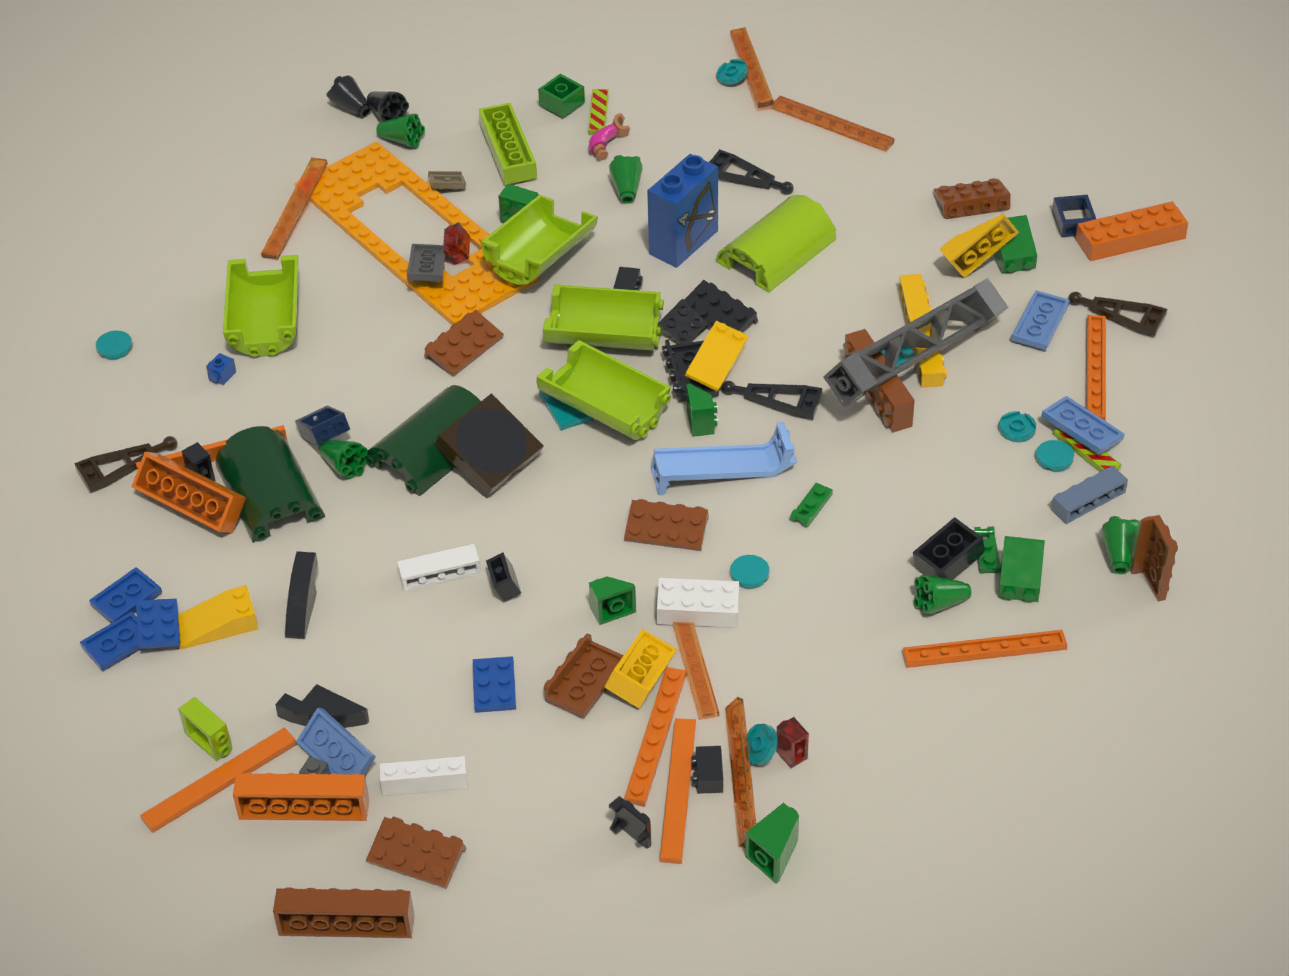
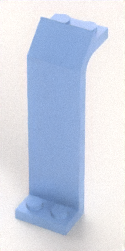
M778 422L773 438L768 443L761 445L654 449L650 468L657 493L662 495L666 494L670 481L774 477L797 463L794 456V444L790 441L789 430H786L784 422Z

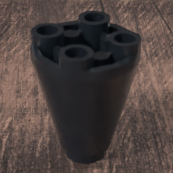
M349 75L335 78L334 85L326 94L329 100L357 116L366 117L371 112V107L354 78Z
M396 91L370 92L367 96L369 105L383 121L404 116L409 108V103L403 94Z

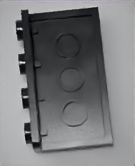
M702 280L684 299L708 323L706 328L711 330L716 321L741 332L752 322L754 324L758 322L757 312L753 308L744 306L739 299H733L726 291L719 290L712 282L708 283Z
M669 339L665 340V346H662L663 357H667L665 359L666 368L670 369V382H674L672 384L674 395L677 394L679 402L687 401L686 384H692L711 394L712 397L719 396V391L713 390L685 376L704 340L670 345Z

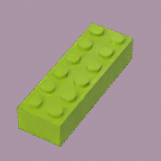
M511 102L480 108V125L504 185L536 179V161Z

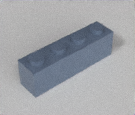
M1114 466L1103 469L1098 474L1086 478L1083 482L1071 486L1066 491L1057 493L1053 497L1051 511L1065 524H1068L1126 493L1128 479Z

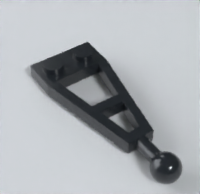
M720 149L709 162L718 166V179L765 189H769L772 186L780 189L785 195L791 194L794 190L791 182L781 183L776 181L774 175L732 153ZM731 163H734L748 172L743 176L725 171ZM756 175L762 179L753 178V176Z
M725 381L721 386V390L725 395H732L733 393L744 394V399L795 416L811 419L815 416L822 396V388L807 385L748 383L747 387L736 386L732 381ZM757 393H769V395L766 397ZM776 394H801L796 407L775 400Z

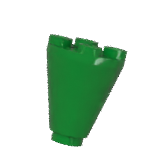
M407 114L379 123L376 132L379 137L409 147H418L421 137L425 133V127L422 125L418 114Z
M617 155L609 165V172L621 202L626 204L634 201L643 171L642 163L638 156L623 157L622 155Z
M330 439L319 444L318 450L340 476L352 478L363 474L368 449L361 443Z
M1112 516L1108 522L1102 525L1101 532L1110 566L1113 568L1114 573H1128L1131 567L1139 530V520H1126L1118 516Z
M921 575L914 580L916 597L913 600L914 606L926 615L965 602L971 597L970 585L962 581L932 575Z

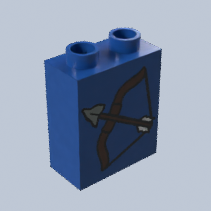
M689 154L647 190L649 255L675 268H678L718 232V166L705 161L698 155Z

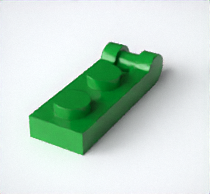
M815 483L798 507L792 511L790 520L800 521L802 525L809 527L833 495V489Z
M988 526L985 529L974 527V532L980 536H988V538L983 539L985 552L978 557L980 574L1000 573L1001 567L994 526Z

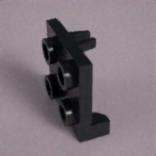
M683 298L658 322L667 332L666 336L672 337L670 340H675L678 344L690 343L708 325Z
M618 796L609 804V808L615 812V818L610 826V830L617 835L623 829L637 843L648 849L651 846L650 818L645 813H640L635 809L630 801H625L622 797Z

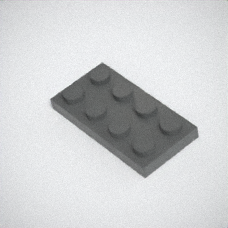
M412 244L407 280L414 282L423 280L432 283L443 281L446 259L444 245Z

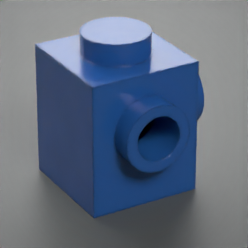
M221 353L206 366L209 380L224 385L236 373L234 359Z

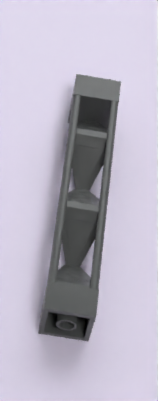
M987 278L873 344L841 360L823 378L845 408L878 385L973 330L976 332L988 325L1009 307ZM948 320L970 323L943 339ZM931 323L932 338L920 332L919 329ZM902 346L926 348V350L896 366ZM885 349V365L871 357Z

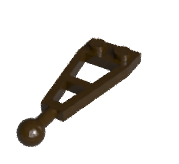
M1076 291L1068 296L1071 305L1083 304L1090 306V311L1106 316V318L1151 336H1156L1167 315L1166 308L1152 304L1096 296L1092 300L1082 297ZM1102 306L1112 307V308H1114V310L1111 311V310H1109V309H1107V308H1104V307H1102ZM1122 309L1146 312L1140 323L1120 314Z
M167 436L162 443L152 447L147 443L92 456L74 464L89 492L107 486L137 469L136 463L141 462L144 452L173 451L178 443L176 438ZM143 454L140 457L134 459L133 461L130 458L132 456ZM119 459L124 461V466L106 476L103 475L98 467L99 464Z

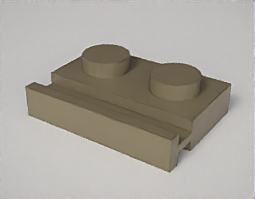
M428 171V178L432 189L459 190L466 187L461 171Z

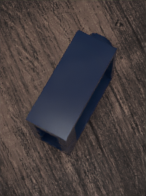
M1088 194L1054 197L1052 212L1061 238L1076 236L1077 224L1096 219ZM1084 209L1087 217L1065 219L1063 211Z
M328 405L295 420L300 436L316 445L351 430L344 412Z

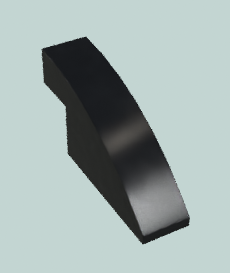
M296 551L288 592L285 638L305 639L317 595L314 576L318 560L315 552Z
M318 684L313 687L302 701L285 693L275 704L279 718L302 726L307 725L317 708H323L344 728L361 726L369 722L367 708Z

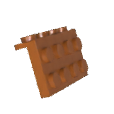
M995 178L983 182L973 181L969 184L958 183L955 186H940L934 189V196L943 207V216L946 219L1003 211L1011 207L1010 192L999 179Z
M475 309L473 312L467 313L459 323H454L446 333L442 332L437 340L429 342L425 347L424 357L426 359L431 357L454 377L499 342L504 334Z
M644 499L632 500L624 540L702 551L706 524L709 519L708 509L699 506L694 508L686 507L682 504L669 505L660 501L654 503Z
M1160 515L1148 516L1140 520L1131 566L1133 574L1144 573L1158 602L1166 600L1170 578H1172V568L1175 564V554L1178 551L1177 542L1172 539L1169 527L1164 524Z
M586 633L583 638L578 640L575 649L568 653L565 662L557 667L551 680L546 681L544 685L545 700L585 718L606 690L604 686L624 655L593 642L591 635Z
M384 817L366 861L369 864L447 889L460 855L466 851V846L463 840L456 836L448 838L437 830H424L421 825L416 823L409 825L397 817H392L391 819Z

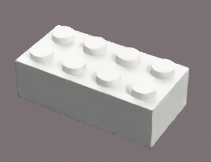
M659 578L657 624L737 628L739 581Z

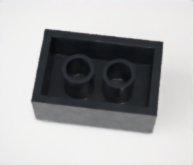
M954 517L913 551L914 566L925 575L954 579L985 552L983 537Z

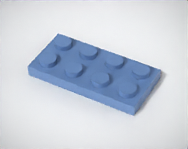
M1035 290L1012 334V341L1047 350L1069 306L1070 300Z
M1068 396L1042 411V418L1098 455L1124 438L1125 433Z
M323 708L316 709L296 741L313 758L327 762L331 774L364 775L376 757Z

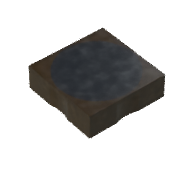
M492 393L439 434L434 444L453 465L466 475L467 479L486 498L502 487L513 474L521 471L537 458L544 447Z

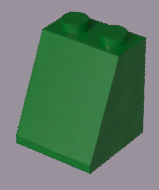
M1027 215L1008 217L1019 233L993 254L1001 273L1036 269L1037 252Z
M1011 536L1004 537L998 598L1028 602L1039 601L1045 540Z
M783 802L746 832V858L775 884L780 881L798 842L799 815L797 811Z

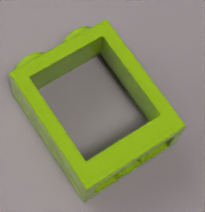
M193 697L178 708L185 734L216 762L233 750L227 724L196 697Z

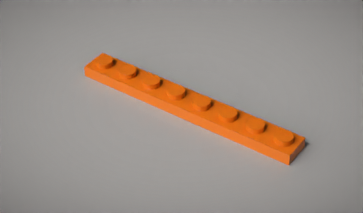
M670 667L665 669L624 797L625 801L628 800L634 805L643 807L646 805L686 678V670Z

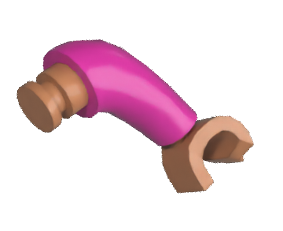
M622 113L614 116L612 124L603 127L591 136L588 149L591 154L596 155L598 160H603L608 156L606 143L615 136H628L630 127L629 125L623 126L625 117Z

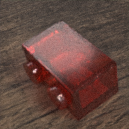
M459 222L449 225L444 229L443 252L454 265L469 259L470 235Z
M795 717L782 721L777 726L776 731L778 743L776 752L791 769L808 759L809 733Z

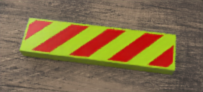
M592 89L589 135H593L598 130L606 127L609 89Z
M1057 428L1054 430L1053 435L1067 443L1074 452L1098 471L1114 466L1117 470L1121 469L1122 464L1107 452L1098 455L1061 429Z

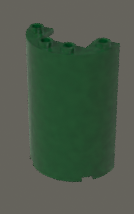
M451 385L445 388L372 446L365 457L367 459L366 463L378 470L382 468L381 462L387 463L394 470L404 474L405 486L408 491L421 496L456 467L434 446L439 434L480 403V399L469 390L458 385Z
M267 426L250 427L231 436L225 441L226 445L224 448L219 449L216 456V468L225 487L246 497L239 516L252 543L271 536L268 523L302 511L305 513L307 524L325 518V514L285 436L279 430L275 431Z

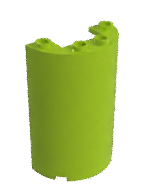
M538 195L481 241L482 251L486 261H490L493 265V271L501 278L513 284H528L591 233L596 227L598 216L583 211L581 213L580 225L554 215V200Z
M792 195L722 248L717 254L716 263L729 270L734 266V260L755 271L756 286L770 293L836 240V228L820 203H816L805 195Z
M299 255L281 256L282 269L248 272L246 259L228 260L223 335L225 340L234 349L252 357L270 356L282 352L292 344L296 335Z
M554 284L551 295L550 318H545L543 326V338L546 343L573 345L580 340L596 347L654 351L655 347H659V336H661L662 327L658 322L660 320V310L664 308L661 292Z
M580 340L568 349L567 363L555 374H553L552 369L547 367L536 378L537 387L540 391L633 440L644 439L651 428H656L659 422L658 418L665 405L671 399V395H669L670 386Z

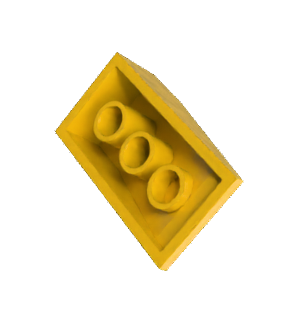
M1003 213L953 237L940 248V251L956 270L966 278L1014 238L1019 231Z
M716 321L685 376L713 390L719 391L743 353L749 336Z
M247 585L226 590L179 614V650L257 630V620Z
M642 629L613 670L604 688L640 709L677 649Z

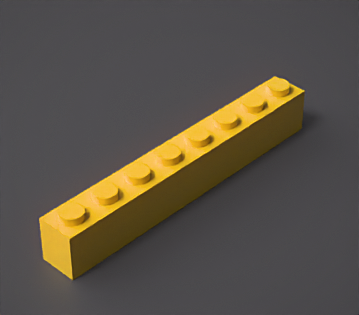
M921 274L900 275L899 292L907 324L932 310L931 305H928L929 294L925 293L926 282L922 281ZM931 323L919 329L920 332L932 338ZM912 347L915 355L926 350V348ZM941 350L916 363L921 388L943 386L944 378H947L946 367H943L944 357L943 354L940 355Z

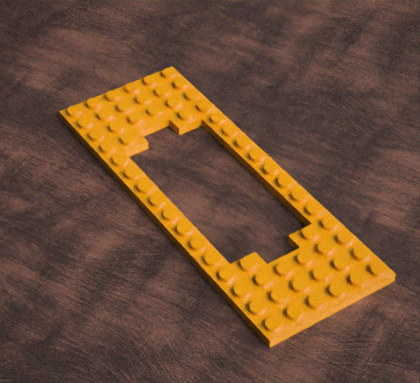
M377 141L294 183L296 190L451 325L456 322L459 323L467 313H471L475 309L481 314L540 281L538 276L528 284L518 285L510 283L493 271L494 267L491 262L486 261L481 247V241L490 234L437 190L432 189L431 185ZM403 185L479 250L466 257L467 263L471 265L467 269L454 276H451L444 270L443 281L432 283L423 280L420 282L407 280L409 263L351 212L363 207L364 202L360 197L374 189L380 188L387 194Z

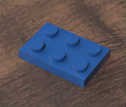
M135 567L91 598L89 602L94 609L113 623L131 611L134 613L136 611V601L152 600L162 593V589L146 574Z
M177 598L136 601L138 648L180 646Z
M132 611L80 641L83 650L102 671L139 649L137 617Z
M513 656L473 659L475 713L516 710Z

